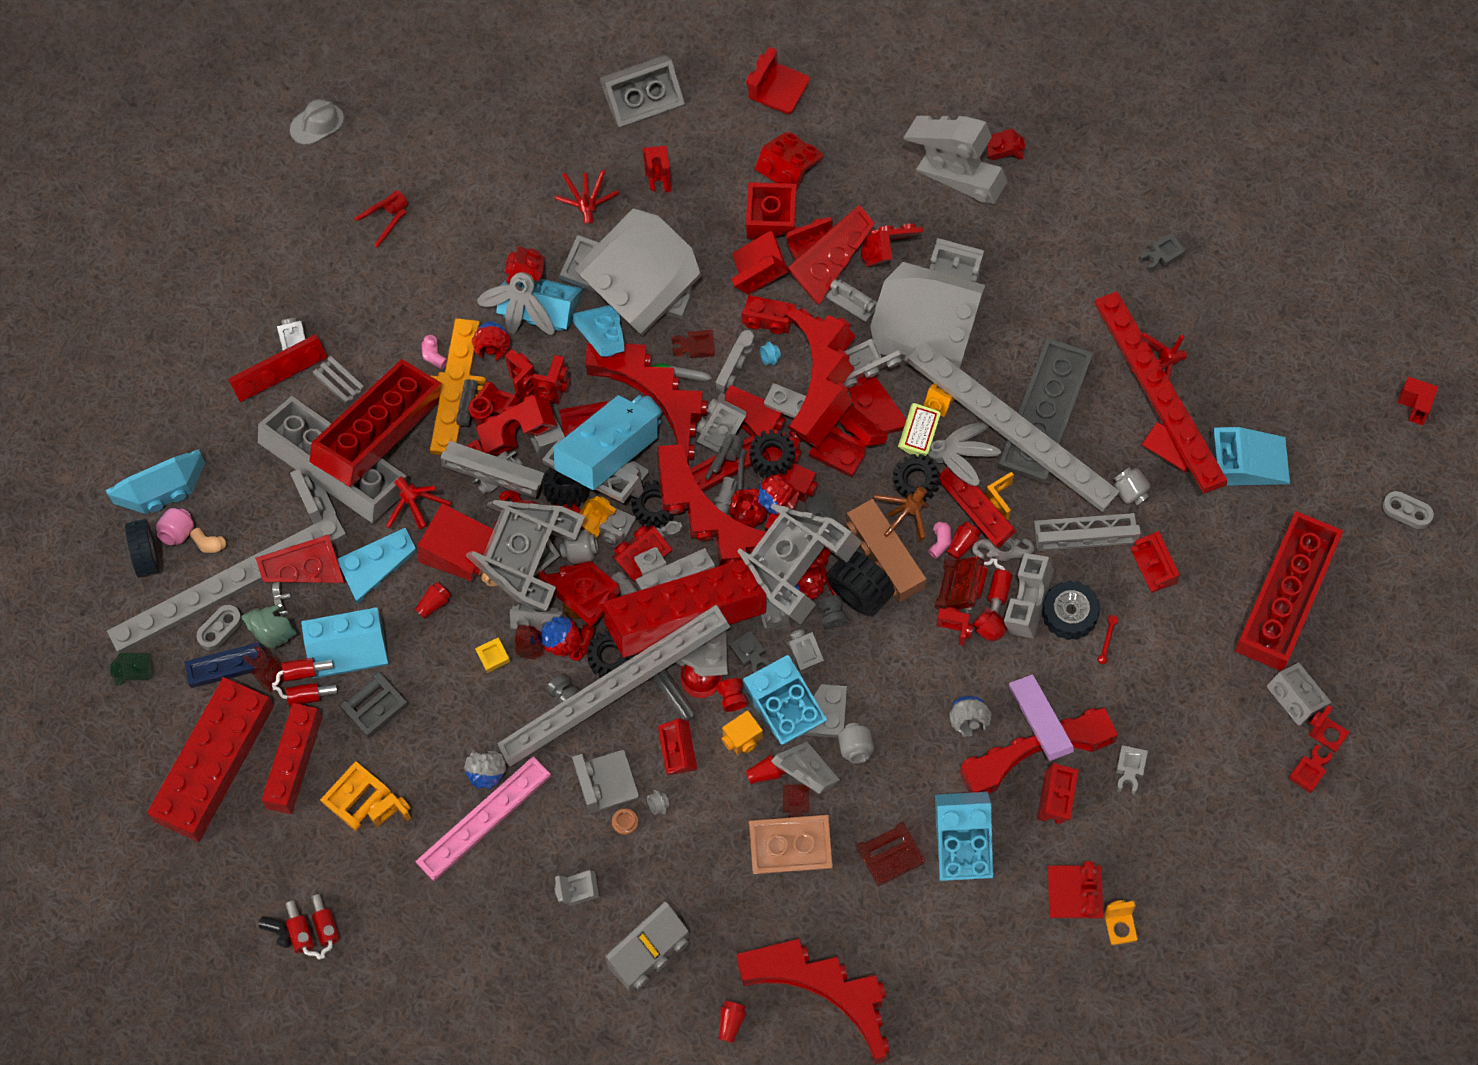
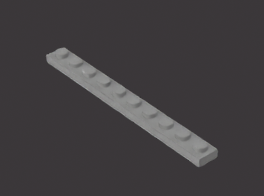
M924 341L908 357L907 362L1101 512H1104L1120 492L1118 489Z
M336 515L330 516L107 630V633L120 655L261 582L262 578L255 559L256 557L325 535H329L333 545L347 538V535Z
M717 605L713 606L497 743L508 765L511 767L730 628Z

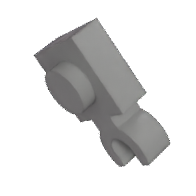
M1121 746L1116 773L1124 775L1118 781L1117 791L1121 792L1123 784L1129 783L1132 786L1131 794L1136 793L1138 782L1135 777H1143L1147 750Z

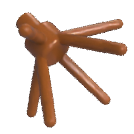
M918 486L915 493L909 494L907 498L877 494L873 496L877 500L903 503L887 514L888 517H892L902 511L884 533L886 537L892 533L908 513L916 516L917 541L921 542L922 538L926 537L921 518V508H929V504L923 500L927 492L925 488Z

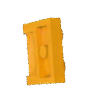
M355 761L320 801L350 828L357 831L361 826L360 822L368 815L367 812L370 811L371 805L383 797L386 798L391 791ZM372 786L375 792L351 816L348 813L349 809Z

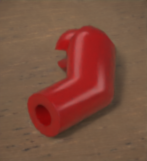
M588 624L582 626L580 635L583 642L573 653L568 654L571 660L579 661L587 654V646H590V640L594 635L595 628Z

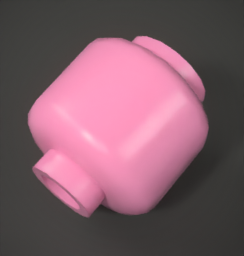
M181 508L168 509L156 524L158 538L167 545L182 544L194 528L190 513Z

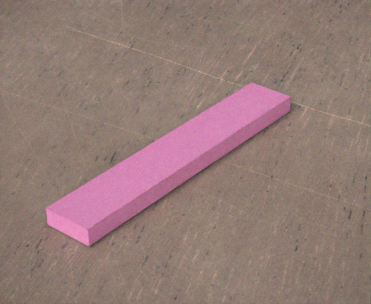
M533 756L417 859L416 863L433 882L437 880L551 777V774Z

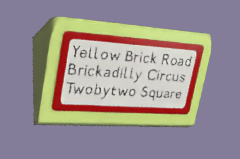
M911 404L898 447L910 455L916 454L917 457H919V454L928 455L941 413L919 404Z

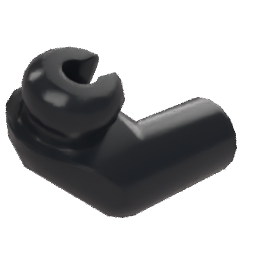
M262 916L259 920V928L279 935L277 944L283 948H289L291 938L285 923L281 920Z

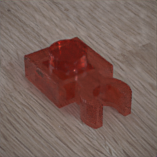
M713 330L688 332L689 338L679 335L672 337V344L681 345L679 348H672L673 356H682L685 352H690V358L715 356Z
M255 646L254 649L258 653L257 658L252 660L249 656L245 655L244 659L248 664L256 667L251 673L264 689L270 693L273 690L272 683L276 681V675L279 671H282V667L274 657L269 655L266 658L265 651ZM283 674L280 676L279 684L284 680Z
M783 785V813H790L787 818L804 817L801 813H809L808 786Z

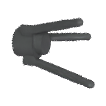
M732 434L725 436L723 444L720 446L719 452L710 466L705 479H710L713 472H718L724 459L734 461L736 458H739L738 490L743 489L744 458L747 452L742 448L744 444L743 439Z

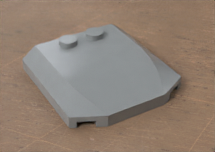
M634 208L574 268L641 336L702 276L694 250L658 215Z
M902 262L884 281L870 325L872 339H874L881 357H885L897 350H902L907 355L901 359L902 363L909 364L907 362L908 357L924 341L960 369L985 285Z

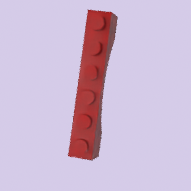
M1105 707L1099 710L1092 708L1085 711L1082 717L1074 720L1073 718H1067L1060 722L1074 749L1094 752L1114 744L1118 736ZM1036 736L1027 739L1020 737L1012 741L1010 746L1003 749L1001 746L989 750L987 755L983 757L973 756L966 759L963 765H961L960 775L969 793L988 792L990 794L997 791L1002 780L1013 767L1025 758L1044 750Z

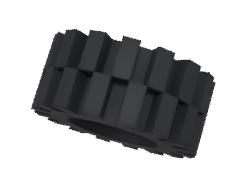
M769 429L770 434L762 431L761 437L757 434L754 437V441L750 444L751 465L753 464L754 471L758 470L760 476H763L765 473L766 478L780 473L785 476L787 469L791 471L795 462L793 441L789 440V435L787 434L782 436V431L778 430L777 434H774V429ZM768 447H777L781 450L782 456L777 461H767L763 457V451Z
M911 454V459H908L906 456L903 458L905 462L901 463L899 461L897 463L899 468H894L893 473L895 476H893V481L902 497L907 498L909 494H914L918 488L908 484V477L915 470H921L926 474L925 482L920 485L927 490L923 497L924 502L927 501V496L930 498L934 497L933 491L938 492L939 487L937 485H941V479L939 478L940 472L930 458H925L922 454H919V457L916 454Z
M549 468V471L546 470L545 476H543L544 496L554 506L557 503L562 507L564 504H567V508L572 507L573 503L578 506L580 501L584 502L589 495L588 487L553 468Z
M653 480V484L650 485L649 481H646L643 487L644 492L640 497L633 496L631 498L634 516L642 526L646 524L647 526L655 525V528H660V524H663L665 527L668 520L672 521L674 519V514L669 513V511H662V509L658 512H650L645 508V502L649 498L658 497L661 499L660 484H658L657 480Z
M608 630L604 631L605 635L596 634V639L592 638L590 646H587L589 667L592 668V672L595 675L599 674V678L634 657V655L623 658L620 653V658L615 663L608 664L602 661L600 655L605 648L614 647L618 649Z

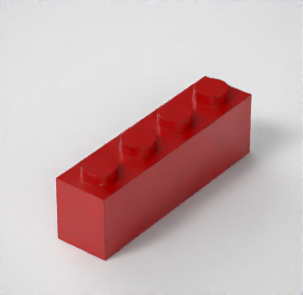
M292 703L262 796V802L269 810L291 815L293 813L322 721V716L317 708Z

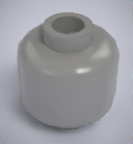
M1128 467L1114 478L1115 483L1113 486L1120 491L1118 496L1125 504L1135 502L1138 505L1149 497L1146 492L1150 489L1151 484L1140 469Z
M580 530L576 540H564V543H560L562 558H567L572 565L593 561L595 554L599 552L595 534H590L588 530Z
M850 723L838 735L840 751L844 759L858 764L867 761L869 756L872 755L874 744L871 731L866 726L859 723Z

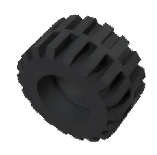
M855 551L848 562L840 558L826 573V578L833 591L838 596H841L848 606L866 616L873 617L895 592L894 586L884 570L869 557Z

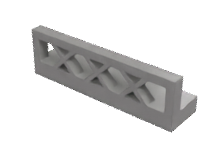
M559 438L558 441L554 444V446L557 443H559L562 439ZM552 447L542 461L544 465L555 469L553 461L554 450ZM622 468L595 489L622 503L625 502L629 495L639 498L644 492L639 476ZM612 486L622 490V492L619 493L613 490Z
M449 441L446 451L442 452L440 458L442 467L533 498L537 497L544 476L543 472Z
M1135 513L1034 521L1037 551L1136 544L1135 541L1140 538V527L1136 525ZM1119 521H1130V526L1114 527ZM1094 523H1101L1105 526L1103 528H1090ZM1068 525H1076L1080 528L1077 530H1065ZM1040 527H1051L1055 531L1041 532Z

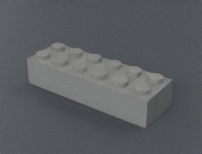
M293 396L288 398L258 424V443L294 469H300L301 474L304 476L308 475L311 481L371 523L375 522L401 498L399 495L401 490L394 482L401 476L406 481L407 476L382 458L351 487L311 464L309 460L312 441L332 423Z

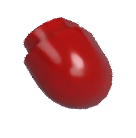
M988 607L973 620V624L976 626L975 631L988 641H998L1006 633L1007 628L1004 619L995 610L992 611Z

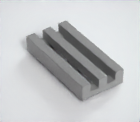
M330 356L327 359L328 362H323L320 365L321 368L315 369L313 374L348 406L365 388ZM332 366L333 368H335L345 379H347L356 388V390L354 391L333 370H331L330 367ZM326 372L330 377H332L343 389H345L350 394V396L347 397L346 395H344L333 383H331L323 375V373Z

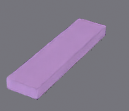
M1033 674L1010 682V691L1049 761L1074 752L1070 739Z

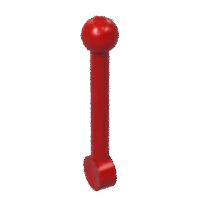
M1115 615L1108 617L1109 627L1102 654L1098 656L1100 664H1106L1108 661L1106 655L1113 628L1118 623V618Z

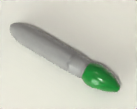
M658 363L652 366L674 368L676 377L697 381H710L712 379L709 374L702 371L669 366L665 363Z

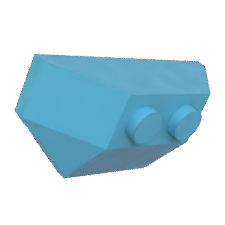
M199 449L191 453H185L132 475L117 483L114 487L107 489L106 492L113 504L144 514L158 512L163 506L171 502H180L187 495L192 494L204 468L205 461Z

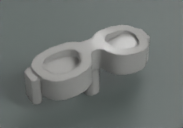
M670 521L665 527L661 529L656 527V529L664 538L680 534L683 526L681 522Z
M273 582L274 603L280 608L277 611L280 616L289 615L288 611L284 610L282 600L291 598V594L281 595V583L284 582Z

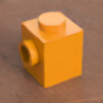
M748 710L722 727L723 737L721 740L729 751L733 749L737 755L742 752L745 754L751 752L757 746V742L763 739V730Z

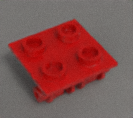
M1092 861L1084 862V866H1048L1050 918H1104L1101 866H1094Z

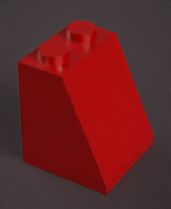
M442 503L417 545L418 562L472 581L475 574L479 576L482 570L470 561L466 554L474 551L483 555L494 529Z

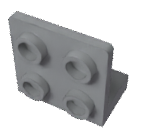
M624 750L589 761H584L582 754L572 757L589 814L639 798Z

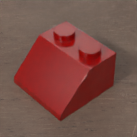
M748 182L747 239H757L769 231L774 232L777 237L794 229L797 184Z

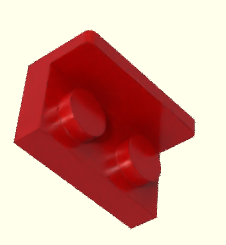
M748 295L745 309L741 313L742 324L750 329L763 328L775 334H789L792 322L785 315V312L789 306L796 308V304Z
M834 426L818 448L812 446L809 451V457L853 478L867 454V445L862 444L857 436H849L843 433L839 427Z
M643 525L633 533L634 538L628 543L626 541L620 543L614 549L615 554L611 556L633 582L642 575L635 562V556L654 547H657L662 557H665L672 551V548L657 529L651 525L647 527Z

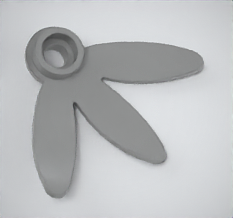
M520 272L515 274L511 278L510 284L491 288L477 299L478 304L484 307L495 306L510 299L506 309L505 322L507 331L511 334H515L520 326L524 305L529 316L540 329L549 335L555 333L550 316L532 293L534 290V279L527 273ZM518 282H522L524 284V289H522L519 286Z
M983 422L966 425L953 432L946 440L933 442L928 456L936 463L945 462L949 469L960 479L972 486H976L980 481L975 470L959 455L992 457L998 456L1001 451L986 443L966 441L989 428V425Z

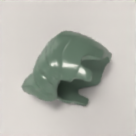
M278 605L266 607L262 610L256 608L241 617L255 638L270 649L287 643L297 634L296 630L291 627L287 617L282 615L279 617L274 616L273 613L280 609Z

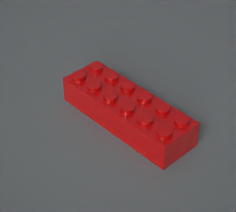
M401 359L312 441L309 462L348 487H351L439 403L442 383Z
M1295 511L1235 652L1279 671L1285 669L1343 534V530Z
M741 559L604 601V624L624 658L646 650L715 605L719 607L729 625L765 614L766 593L756 581L750 568Z
M225 677L222 678L147 811L148 816L153 822L196 842H200L274 708L269 697Z

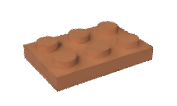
M828 815L749 821L753 875L832 869Z

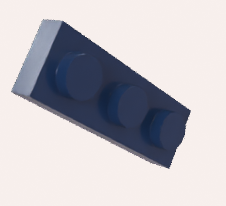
M260 642L184 661L188 683L191 688L221 681L223 677L229 679L266 669Z

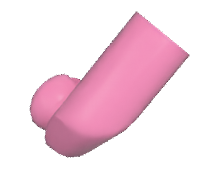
M433 335L425 336L422 342L423 358L439 369H444L447 359L438 354L437 338Z
M937 522L933 527L937 541L928 549V553L934 559H937L949 547L952 541L951 528L945 522Z

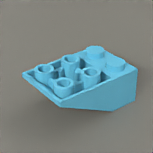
M1241 427L1213 429L1210 438L1211 453L1227 478L1226 486L1290 484L1285 437Z
M789 655L743 679V689L781 745L792 741L827 721Z
M988 792L935 795L940 881L993 878L991 802Z

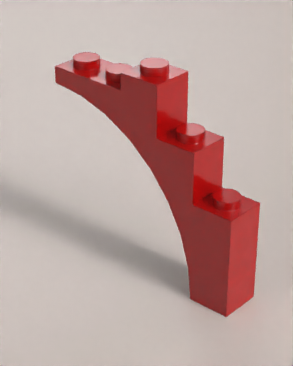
M789 306L785 315L797 328L806 334L813 359L812 378L808 393L790 427L802 440L818 448L853 402V399L847 394L848 388L843 383L855 368L848 361L850 357L844 351L856 336L850 330V323L842 317L836 319L828 315L825 320L819 316L813 318L805 309L801 308L798 310Z
M587 343L585 363L587 375L613 379L629 385L645 396H650L663 410V414L674 432L677 445L684 444L689 465L690 460L695 458V445H691V437H696V423H699L702 415H707V400H703L702 391L679 390V377H675L674 368L651 367V354H647L645 344H624L623 352L601 357L590 343Z
M732 385L729 386L725 394V401L746 411V417L741 423L740 428L750 436L758 434L761 437L762 431L770 434L769 429H774V434H777L778 430H783L786 423L783 413L765 407L764 399ZM789 436V440L793 441L795 447V462L791 471L787 469V474L784 477L786 481L795 487V490L799 491L798 500L805 503L809 496H814L818 488L816 473L797 465L802 455L800 440ZM768 447L764 450L767 461H777L782 456L781 450L777 447ZM798 501L795 503L794 508H792L791 510L796 509ZM770 513L765 531L769 530L779 514Z
M684 444L658 446L656 455L662 511L678 514L687 509L691 538H697L698 541H707L716 536L719 566L741 560L742 558L738 553L739 548L747 554H751L767 531L754 529L737 522L719 510L705 496L689 468Z
M799 939L736 954L743 986L762 983L786 984L806 989L824 997L841 1009L857 1026L868 1044L874 1063L886 1062V1053H890L887 1038H881L879 1027H882L883 1023L879 1010L874 1011L875 1008L882 1007V999L886 998V992L883 982L878 983L876 975L844 983V980H848L845 965H839L838 957L806 964V962H810L807 947H801Z

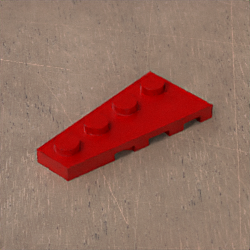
M860 205L856 206L787 267L791 275L817 305L821 303L833 280L845 268L853 253L858 249L875 224Z

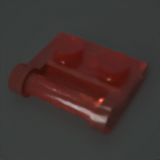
M979 556L958 560L945 559L943 564L945 571L939 598L935 600L934 608L939 610V608L945 609L948 607L955 609L975 607L985 560ZM956 572L951 599H949L954 573Z
M903 821L896 824V828L866 843L861 842L856 845L859 855L865 862L878 887L925 864L924 857ZM900 837L904 841L875 857H872L870 852Z

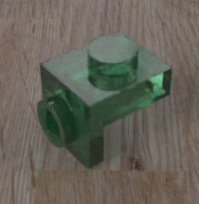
M119 653L110 666L111 677H114L115 686H121L125 680H150L153 677L150 653Z

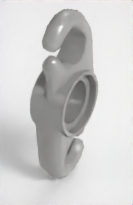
M1009 538L1003 544V546L1009 548V551L1003 552L990 539H981L973 544L972 551L976 557L982 559L984 554L978 549L985 548L988 550L986 557H994L999 561H1008L1010 559L1023 558L1024 553L1032 554L1034 552V545L1030 540L1023 539L1022 543L1028 549H1021L1018 546L1020 540Z

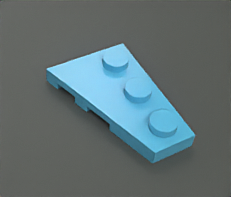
M611 305L572 314L575 326L601 357L612 356L615 353L624 351L620 316Z
M403 528L338 558L337 562L357 604H359L365 595L373 588L376 589L384 578L392 571L395 572L417 551L406 528Z

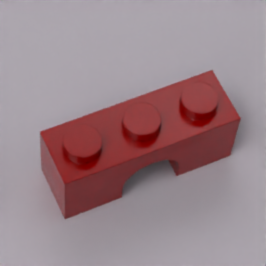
M530 395L525 397L522 403L505 408L504 412L498 416L486 418L484 420L485 423L477 426L476 429L484 453L497 457L504 451L509 452L518 447L515 433L519 425H521L524 434L539 436L556 427L557 424L549 399Z

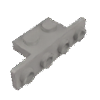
M874 339L867 340L844 351L850 357L848 361L855 369L843 385L850 388L858 384L857 380L864 376L866 378L876 376L880 373L879 369L885 366L891 368L902 363L901 359L907 356L906 352L897 350L882 358Z

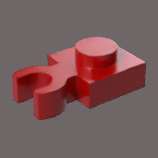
M1319 744L1312 750L1311 759L1304 756L1289 777L1291 781L1310 794L1327 771L1321 766L1327 765L1333 756V753L1330 752L1327 757L1321 758L1318 755L1321 747Z

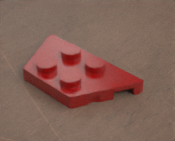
M591 561L574 566L559 567L560 572L545 575L544 570L537 574V579L555 586L556 589L553 594L590 626L594 625L604 613L603 602L616 598L620 593L619 584Z

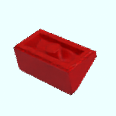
M678 718L658 726L666 775L697 770L689 722Z

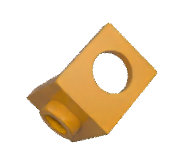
M1012 472L987 486L986 490L988 498L1008 520L1011 510L998 493L1012 485L1014 478Z
M1121 900L1107 906L1104 916L1111 945L1138 940L1132 917L1135 908L1134 901L1126 902ZM1122 922L1128 925L1129 934L1126 937H1118L1114 933V926L1117 923Z

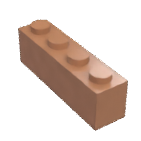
M871 499L847 513L845 527L862 541L859 547L864 555L869 556L888 575L895 589L892 597L895 596L900 603L925 589L926 578L895 531L893 530L887 537L884 535L891 525L875 501Z

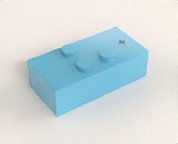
M619 395L616 396L553 447L555 470L595 490L658 438L657 415Z

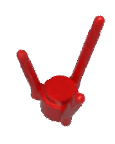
M396 190L384 200L354 218L355 221H359L382 207L389 214H396L374 244L375 248L380 246L399 219L407 213L404 208L408 206V201L400 191Z

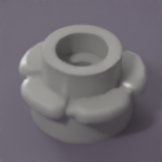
M654 790L653 794L647 796L649 809L654 815L666 814L669 800L664 792L660 793L658 790Z

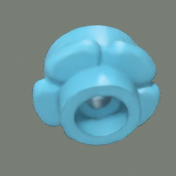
M767 342L766 345L760 347V357L765 365L772 364L774 366L778 363L781 353L777 345Z

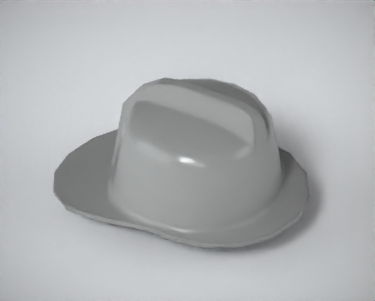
M314 100L307 105L304 112L293 119L290 125L291 137L303 145L318 142L340 129L344 120L343 113L331 101Z

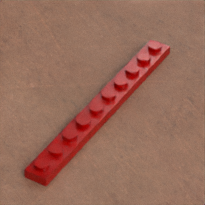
M1118 291L1095 299V306L1203 494L1226 486L1227 478L1164 370H1157L1160 363L1146 339L1142 336L1139 327Z

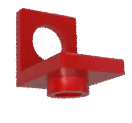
M1328 705L1323 713L1318 711L1310 722L1314 727L1309 736L1333 752H1337L1348 736L1349 731L1328 718L1333 708ZM1333 728L1337 730L1339 739L1336 742L1327 741L1324 737L1326 729Z

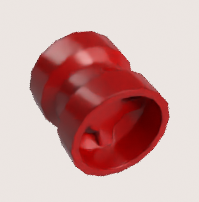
M730 678L717 685L718 693L723 698L722 707L725 712L737 711L748 705L746 695L742 694L743 684L740 678Z

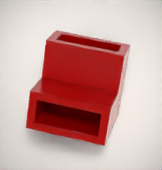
M1411 377L1407 378L1398 403L1412 407L1408 421L1424 425L1430 413L1438 386Z

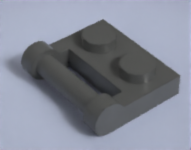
M377 672L373 676V680L348 701L344 700L339 704L342 711L368 739L408 706L406 700L380 672ZM381 687L383 689L359 711L356 712L354 710L378 688Z

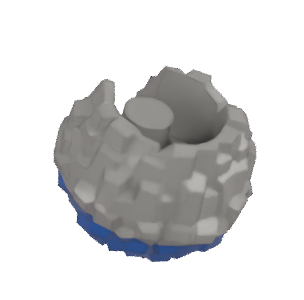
M977 696L959 698L954 702L949 713L951 726L964 737L972 736L974 729L979 728V722L983 724V730H986L987 726L990 725L991 712L984 701Z
M473 750L465 761L464 769L471 784L476 788L491 789L503 777L506 771V760L503 759L501 753L495 751H488V754L482 753L481 755Z

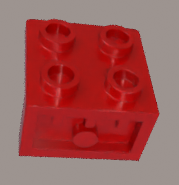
M772 231L765 233L732 253L739 272L738 275L731 278L734 287L748 295L788 272L776 236Z

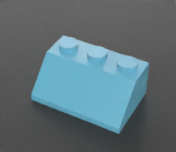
M540 279L539 282L534 280V290L532 293L547 311L555 330H564L573 322L572 314L576 313L583 288ZM505 280L501 285H506L509 283H507ZM518 282L519 286L522 289H524V284L522 282ZM510 299L498 304L496 313L502 314L505 317ZM524 305L522 319L527 320L529 324L536 325Z
M377 607L301 621L307 658H313L314 662L332 660L333 664L332 669L316 671V676L312 677L313 679L389 665L382 617Z

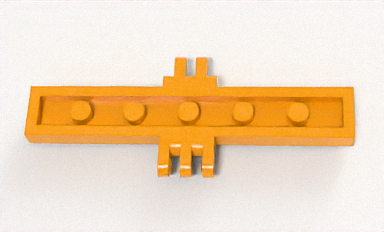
M455 318L445 373L440 372L438 376H431L442 383L430 446L431 454L442 455V452L446 451L449 441L458 443L461 426L457 425L456 417L459 412L458 408L464 381L466 379L477 381L476 393L478 394L483 388L480 385H485L486 378L471 376L475 355L472 338L480 327L479 321Z

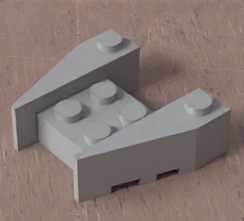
M916 116L903 137L904 140L924 145L927 153L917 167V172L969 195L979 202L995 204L1007 184L1002 167L981 162L980 156L992 138L985 121L966 116H958L957 120H951L949 116H942L940 120H932L931 116Z
M499 500L488 502V507L501 513L484 554L481 555L471 551L466 554V557L516 602L539 612L547 611L556 587L534 578L533 575L550 534L567 541L576 540L585 516L562 506Z
M772 504L770 507L779 514L778 518L750 555L740 548L738 553L750 568L758 584L767 594L766 596L770 602L801 625L816 604L796 589V584L824 547L845 562H848L862 541L832 518H823L812 513L799 512L788 507Z

